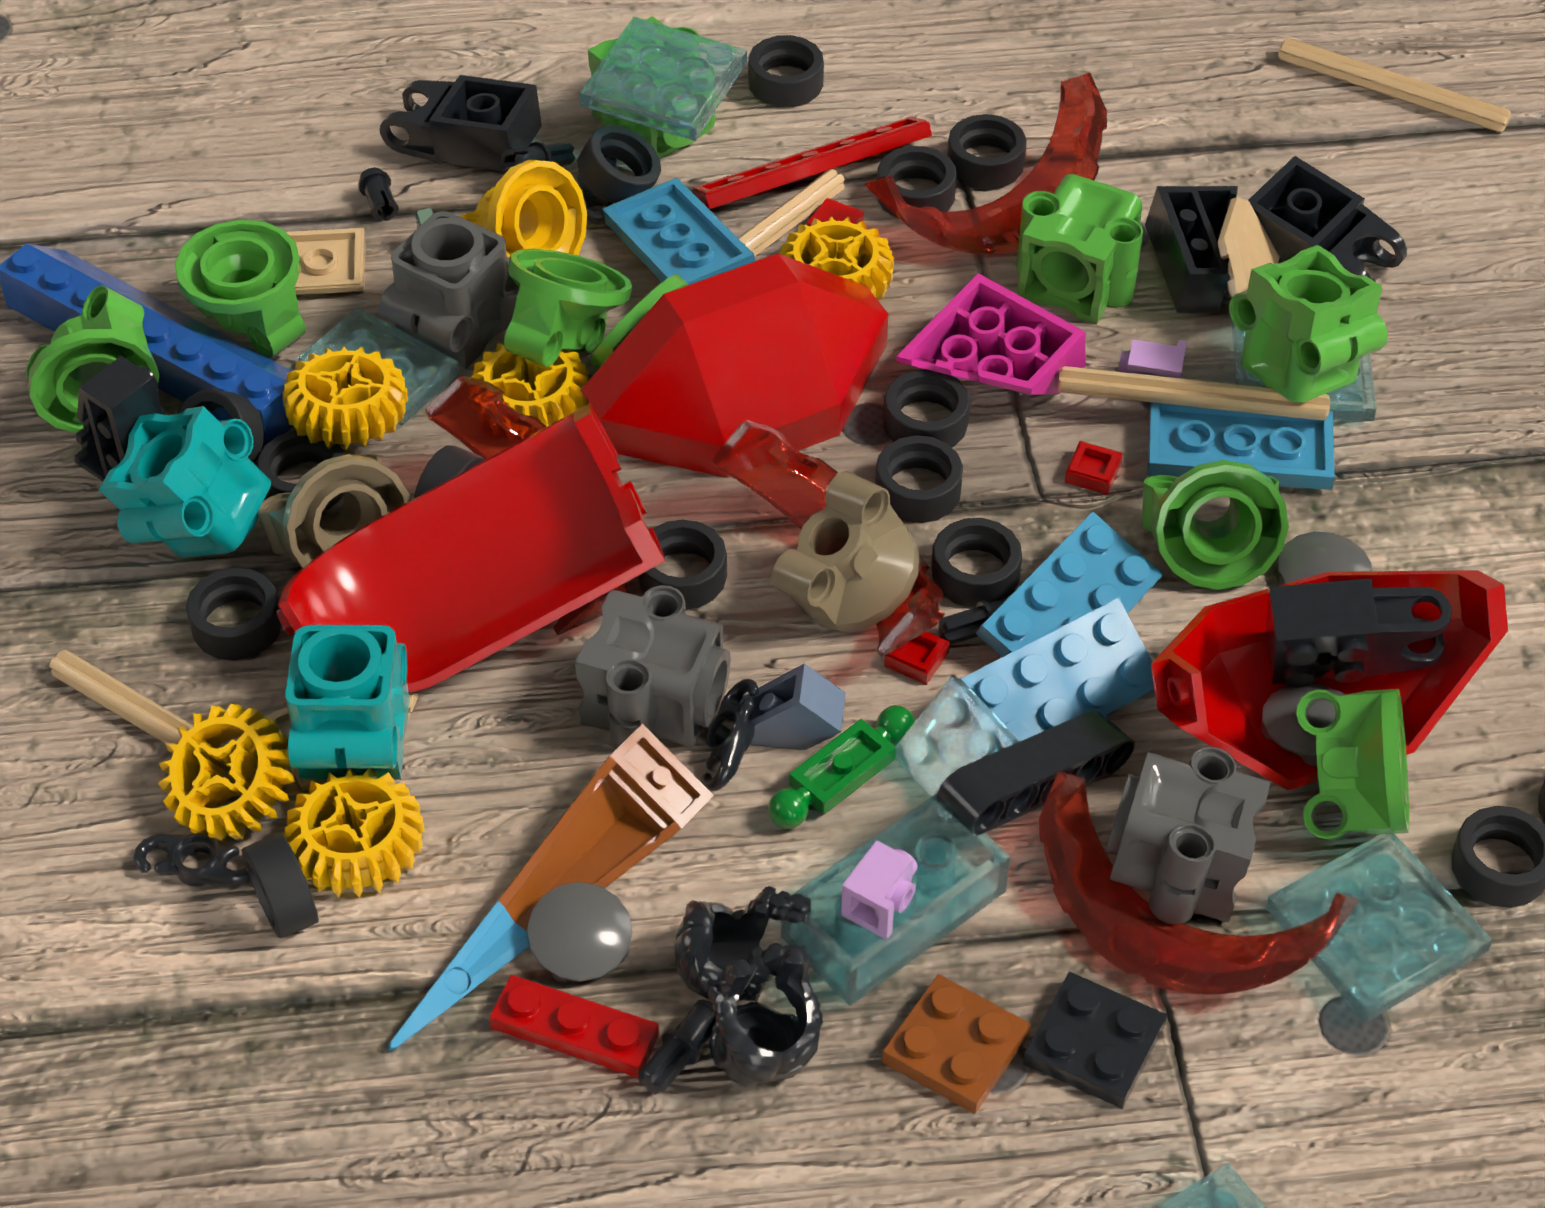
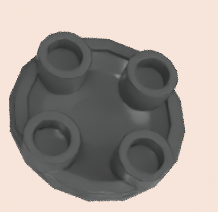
M1314 531L1298 535L1284 545L1282 552L1278 556L1276 576L1279 585L1325 572L1372 571V565L1365 551L1352 540L1335 533Z
M1311 683L1303 687H1290L1286 685L1272 693L1263 705L1260 731L1266 739L1274 741L1281 748L1301 756V759L1306 764L1317 767L1316 737L1305 731L1298 723L1296 715L1297 705L1304 695L1314 690L1329 691L1337 696L1345 694L1323 684ZM1321 700L1315 702L1308 712L1309 722L1315 728L1329 726L1335 719V707L1329 701Z
M584 882L560 885L543 895L531 911L527 928L532 953L541 966L549 971L554 980L564 984L574 981L582 982L598 979L617 968L628 956L633 932L629 912L619 898L600 885Z

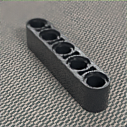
M1096 709L958 768L941 784L937 791L936 801L973 835L978 836L1118 771L1133 753L1135 741Z

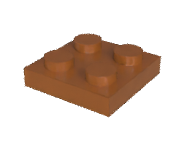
M937 974L883 1050L882 1063L976 1114L1029 1036L1031 1023Z

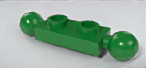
M893 705L885 708L879 714L875 729L863 719L858 720L789 773V786L792 788L777 791L769 801L768 813L771 820L781 828L792 829L805 821L810 804L823 815L828 813L896 759V747L894 745L906 743L915 732L916 722L913 714L903 706Z

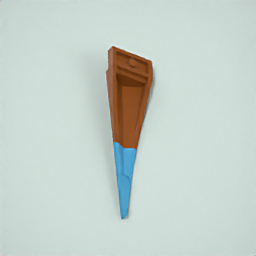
M643 723L596 770L389 1042L387 1051L398 1048L530 946L527 928L531 911L543 895L560 885L575 882L600 885L603 888L608 887L672 838L714 796Z

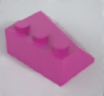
M978 273L896 356V362L1030 395L1060 394L1058 380L1061 367L1084 368L1086 366V332Z

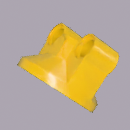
M527 160L511 167L497 182L496 186L482 196L474 212L459 216L502 236L506 241L507 257L509 258L510 254L517 250L533 248L579 255L586 237L587 210L582 190L569 171L550 161Z

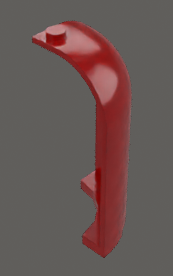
M591 403L368 523L322 552L286 584L278 603L280 609L277 610V616L284 630L290 636L295 635L299 628L307 625H384L392 628L395 632L397 643H404L406 645V680L410 693L429 688L665 562V558L655 531L652 527L648 529L644 523L643 515L647 512L633 483L630 481L623 485L617 474L618 471L622 470L617 461L620 457Z

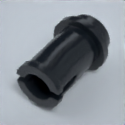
M372 167L366 169L360 175L358 189L362 195L366 196L373 217L378 221H382L381 208L387 221L397 215L399 211L398 204L390 190V176L380 168Z

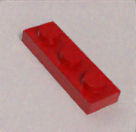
M512 974L489 1016L490 1028L636 1078H638L640 1070L646 1065L659 1037V1023Z

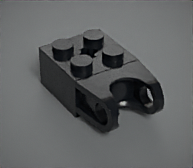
M459 75L455 82L413 81L408 84L402 93L406 111H398L387 115L380 125V135L388 147L402 154L439 163L453 164L457 167L467 166L489 169L494 172H507L503 171L501 166L502 153L508 149L528 147L542 127L537 86L534 84ZM420 93L427 97L428 101L425 105L420 106L413 100L412 94ZM390 126L404 128L409 135V139L402 140L397 138L392 133Z
M1296 156L1290 159L1248 199L1279 255L1278 263L1291 259L1302 250L1319 245L1333 254L1348 272L1355 275H1365L1372 280L1360 262H1370L1377 266L1394 268L1399 266L1407 256V247L1402 236L1363 205L1365 198ZM1379 240L1390 244L1395 255L1384 249L1380 245Z
M1371 578L1269 587L1266 638L1272 684L1285 683L1290 687H1303L1314 681L1332 679L1340 683H1353L1362 680L1364 677L1418 670L1433 666L1444 653L1445 639L1443 631L1446 630L1451 620L1452 607L1443 593L1434 588H1373ZM1420 602H1430L1439 608L1441 617L1434 622L1414 618L1411 609ZM1430 638L1435 644L1434 649L1426 654H1416L1407 647V645L1413 642Z

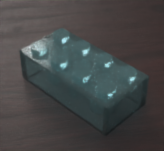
M937 793L796 891V894H801L811 899V915L808 922L789 923L786 920L781 921V938L787 944H794L798 947L805 945L810 959L809 966L849 1006L1006 892L1010 856L986 833L975 836L937 803ZM876 840L892 849L906 851L915 859L918 865V869L912 876V883L916 885L914 896L902 913L894 912L893 930L887 940L841 915L842 885Z

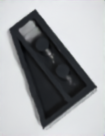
M1157 186L1145 227L1177 313L1219 311L1228 286L1227 282L1230 280L1228 262L1230 260L1229 258H1221L1217 242L1231 199L1237 197L1238 186Z
M120 356L79 387L77 419L83 423V428L76 433V441L82 445V450L75 455L74 462L101 481H104L109 470L123 460L128 447L129 434L139 416L155 413L166 415L160 404L157 392V379L149 369L144 366L138 367L123 356Z

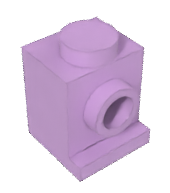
M1132 339L1130 351H1121L1118 372L1181 378L1187 341L1178 340L1177 346Z
M876 840L842 885L841 915L887 940L892 934L894 912L902 913L914 896L916 885L912 883V876L918 869L915 859L904 850L892 849Z

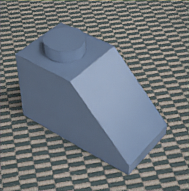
M805 663L759 687V694L750 696L748 693L743 696L740 702L741 704L747 698L754 701V708L748 718L755 728L750 745L807 750L834 737L842 729L846 693Z

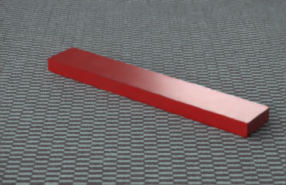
M910 116L693 187L691 192L708 209H712L932 136L930 123L926 120Z

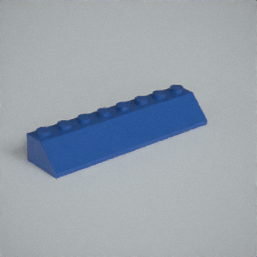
M26 243L0 264L1 288L6 305L55 332L68 319L80 316L84 302L90 292L97 286L104 285L142 305L144 309L142 325L148 349H150L159 373L158 389L182 402H185L188 397L205 390L233 392L249 399L258 410L263 423V446L276 436L288 432L293 427L289 425L288 418L286 417L282 395L284 384L287 380V373L292 370L67 251ZM216 408L211 412L218 421L231 419L230 414L224 408Z

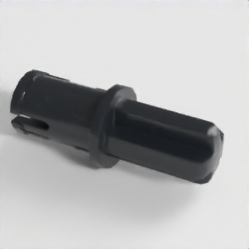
M536 141L526 148L505 150L501 156V166L503 171H507L511 167L527 160L550 161L560 166L571 165L575 161L573 154L574 146L569 142L546 145L543 142Z
M1009 597L991 603L981 600L978 601L975 608L941 618L938 621L940 637L949 641L950 645L978 637L976 632Z
M704 999L698 1000L675 1029H668L663 1034L662 1046L638 1074L639 1082L646 1087L648 1092L656 1095L665 1091L686 1065H694L699 1060V1051L710 1038L711 1029L716 1022V1013L711 1002Z

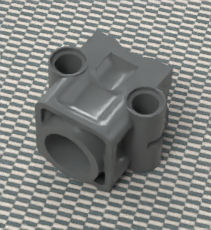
M440 211L431 215L392 252L391 262L394 283L388 286L381 297L379 304L380 316L395 323L396 335L413 344L431 348L448 361L467 369L481 355L488 342L495 335L508 328L513 317L519 286L508 273L509 257H507L505 239L453 213Z
M661 585L653 587L646 591L642 597L617 590L609 591L601 608L602 624L597 633L584 643L575 661L576 678L584 694V699L579 707L580 723L610 731V740L615 749L642 723L656 738L694 747L703 726L709 727L716 717L728 684L731 656L729 650L723 649V625L686 615L683 594L671 586Z
M1204 747L1195 751L1189 764L1147 752L1141 775L1130 772L1128 774L1108 841L1106 853L1116 855L1110 880L1151 892L1149 907L1152 913L1165 923H1185L1191 919L1194 912L1229 923L1236 902L1234 887L1246 876L1256 843L1253 818L1264 808L1271 782L1237 772L1234 758L1228 752L1216 747Z

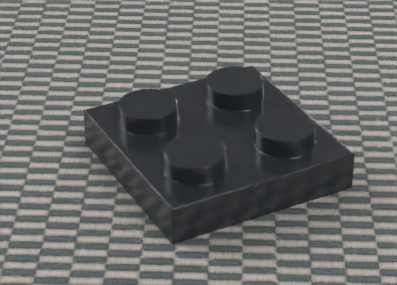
M1069 971L1024 1054L1023 1064L1123 1109L1165 1027L1168 1014Z

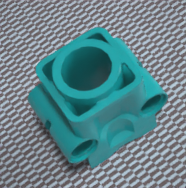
M204 406L188 408L176 415L155 413L139 416L129 434L128 447L123 460L109 470L99 491L120 509L118 528L126 541L135 544L162 541L179 557L184 558L229 553L237 549L259 518L257 512L270 489L271 480L248 459L253 449V435L247 423L241 419L218 421Z
M307 625L295 632L285 697L291 720L288 738L289 763L291 768H298L300 779H327L329 771L335 777L346 776L348 768H351L356 775H363L368 768H371L376 774L377 779L389 772L394 780H401L404 736L408 721L410 697L406 680V645L404 643H397L396 635L392 628L384 625Z

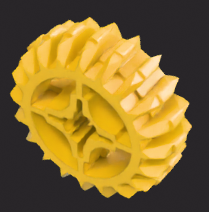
M830 216L827 222H821L814 218L811 226L799 224L798 231L788 233L787 240L784 244H781L779 254L865 285L878 300L884 299L885 292L890 288V282L893 280L894 257L888 245V239L880 237L877 228L867 229L865 221L853 224L850 222L849 217L844 221H835Z
M497 343L495 353L484 352L482 362L474 363L473 375L470 376V400L475 415L478 416L482 426H489L494 436L505 432L509 442L517 436L525 439L586 406L588 403L581 392V389L589 381L588 370L579 358L578 352H570L568 349L561 350L553 365L544 367L508 352L503 344Z
M343 346L341 351H331L326 348L322 355L309 353L307 362H296L295 370L287 373V380L282 393L286 417L288 418L289 425L296 428L297 435H308L311 443L325 441L327 448H331L334 444H343L346 450L350 444L359 443L366 447L368 440L382 441L384 433H394L396 425L404 420L406 403L408 402L407 388H405L402 370L394 367L393 359H382L379 351L366 354L363 347L356 351H349L345 346Z
M230 703L227 710H224L220 706L211 705L208 718L200 713H193L194 726L190 730L185 726H177L179 735L182 737L178 744H165L167 750L172 753L171 760L158 763L161 770L169 774L158 782L161 790L168 794L163 803H165L167 809L175 812V820L184 827L189 826L192 833L205 834L216 841H224L227 835L234 839H243L246 827L254 832H262L260 818L264 815L270 819L278 818L276 810L272 808L277 800L280 802L290 801L288 794L282 791L283 785L296 782L294 775L285 770L290 766L288 751L286 750L288 748V737L279 732V725L269 717H263V713L257 709L248 708L245 710L238 704ZM232 739V740H231L228 744H226L224 747H221V748H218V749L215 748V747H217L219 744H221V743H223V742H225V741H227V740ZM219 762L230 768L229 774L236 780L235 783L224 777L226 771L219 765ZM241 796L231 804L214 808L218 803L223 805L231 797Z
M348 768L346 776L336 778L329 771L326 779L327 783L321 785L311 781L310 795L296 794V808L287 810V826L285 827L284 837L292 848L306 881L313 880V884L319 892L332 886V891L339 898L346 889H353V892L360 898L364 887L372 886L380 893L383 887V880L388 879L399 883L400 869L413 870L414 855L421 853L423 845L422 836L425 830L423 817L420 816V806L415 796H410L409 789L404 782L395 784L389 772L377 779L376 774L371 768H368L363 775H356L351 768Z

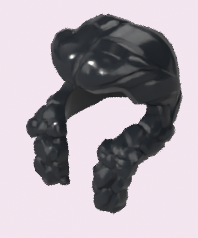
M768 886L754 900H751L745 909L733 911L722 903L690 901L686 906L685 916L676 931L675 961L678 974L690 990L709 999L708 990L712 985H720L726 966L744 959L749 965H757L758 969L755 971L739 1001L757 1002L766 982L771 980L773 976H777L776 969L780 959L784 957L785 951L790 948L804 949L807 952L805 945L798 947L794 944L782 946L779 943H772L766 950L759 947L769 919L771 918L776 921L786 920L789 923H806L811 915V899L796 893L790 895L784 890L776 893V888Z
M787 949L784 957L780 959L776 969L777 976L775 977L776 988L784 992L790 1004L796 1009L797 1016L790 1013H780L759 1002L737 1005L755 971L758 969L757 965H749L744 959L728 964L725 968V973L721 977L720 985H712L708 990L709 1000L716 1013V1022L711 1029L710 1053L714 1064L719 1068H723L732 1082L743 1087H753L770 1080L793 1078L808 1065L818 1051L823 1016L819 1009L821 1006L809 982L807 967L809 966L810 959L804 949Z

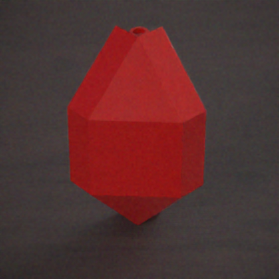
M777 253L663 294L584 385L581 392L588 403H591L619 455L728 478L841 434L887 346L888 312L867 286Z
M1479 570L1325 572L1279 585L1286 586L1371 578L1373 588L1428 587L1443 593L1449 600L1452 614L1448 627L1443 631L1445 649L1440 660L1433 666L1418 670L1364 677L1362 680L1353 683H1340L1335 679L1313 682L1329 686L1345 695L1364 691L1399 689L1403 711L1406 755L1412 754L1418 749L1508 632L1504 584ZM1268 588L1205 606L1151 663L1157 711L1179 728L1212 747L1228 752L1234 760L1288 791L1318 782V771L1316 766L1306 764L1301 759V756L1281 748L1274 741L1266 739L1260 731L1263 705L1272 693L1286 686L1285 683L1272 684L1266 638ZM1420 602L1411 609L1414 618L1434 622L1441 617L1439 608L1430 602ZM1430 638L1413 642L1407 645V647L1416 654H1426L1434 649L1435 644Z

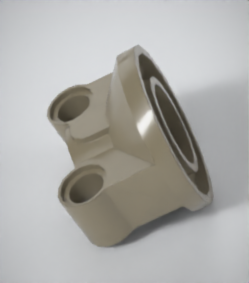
M366 453L358 456L347 454L322 461L301 477L291 493H281L265 499L257 514L273 553L285 554L303 568L346 536L411 500L409 492L398 475L382 465L378 454ZM343 493L344 503L338 516L330 521L320 522L322 511L328 502L338 494Z
M842 471L832 479L825 495L826 507L813 514L803 525L798 536L797 549H788L777 559L772 571V583L775 588L789 594L801 610L819 626L846 632L866 629L886 619L908 598L918 576L919 551L910 531L891 507L888 490L848 471Z

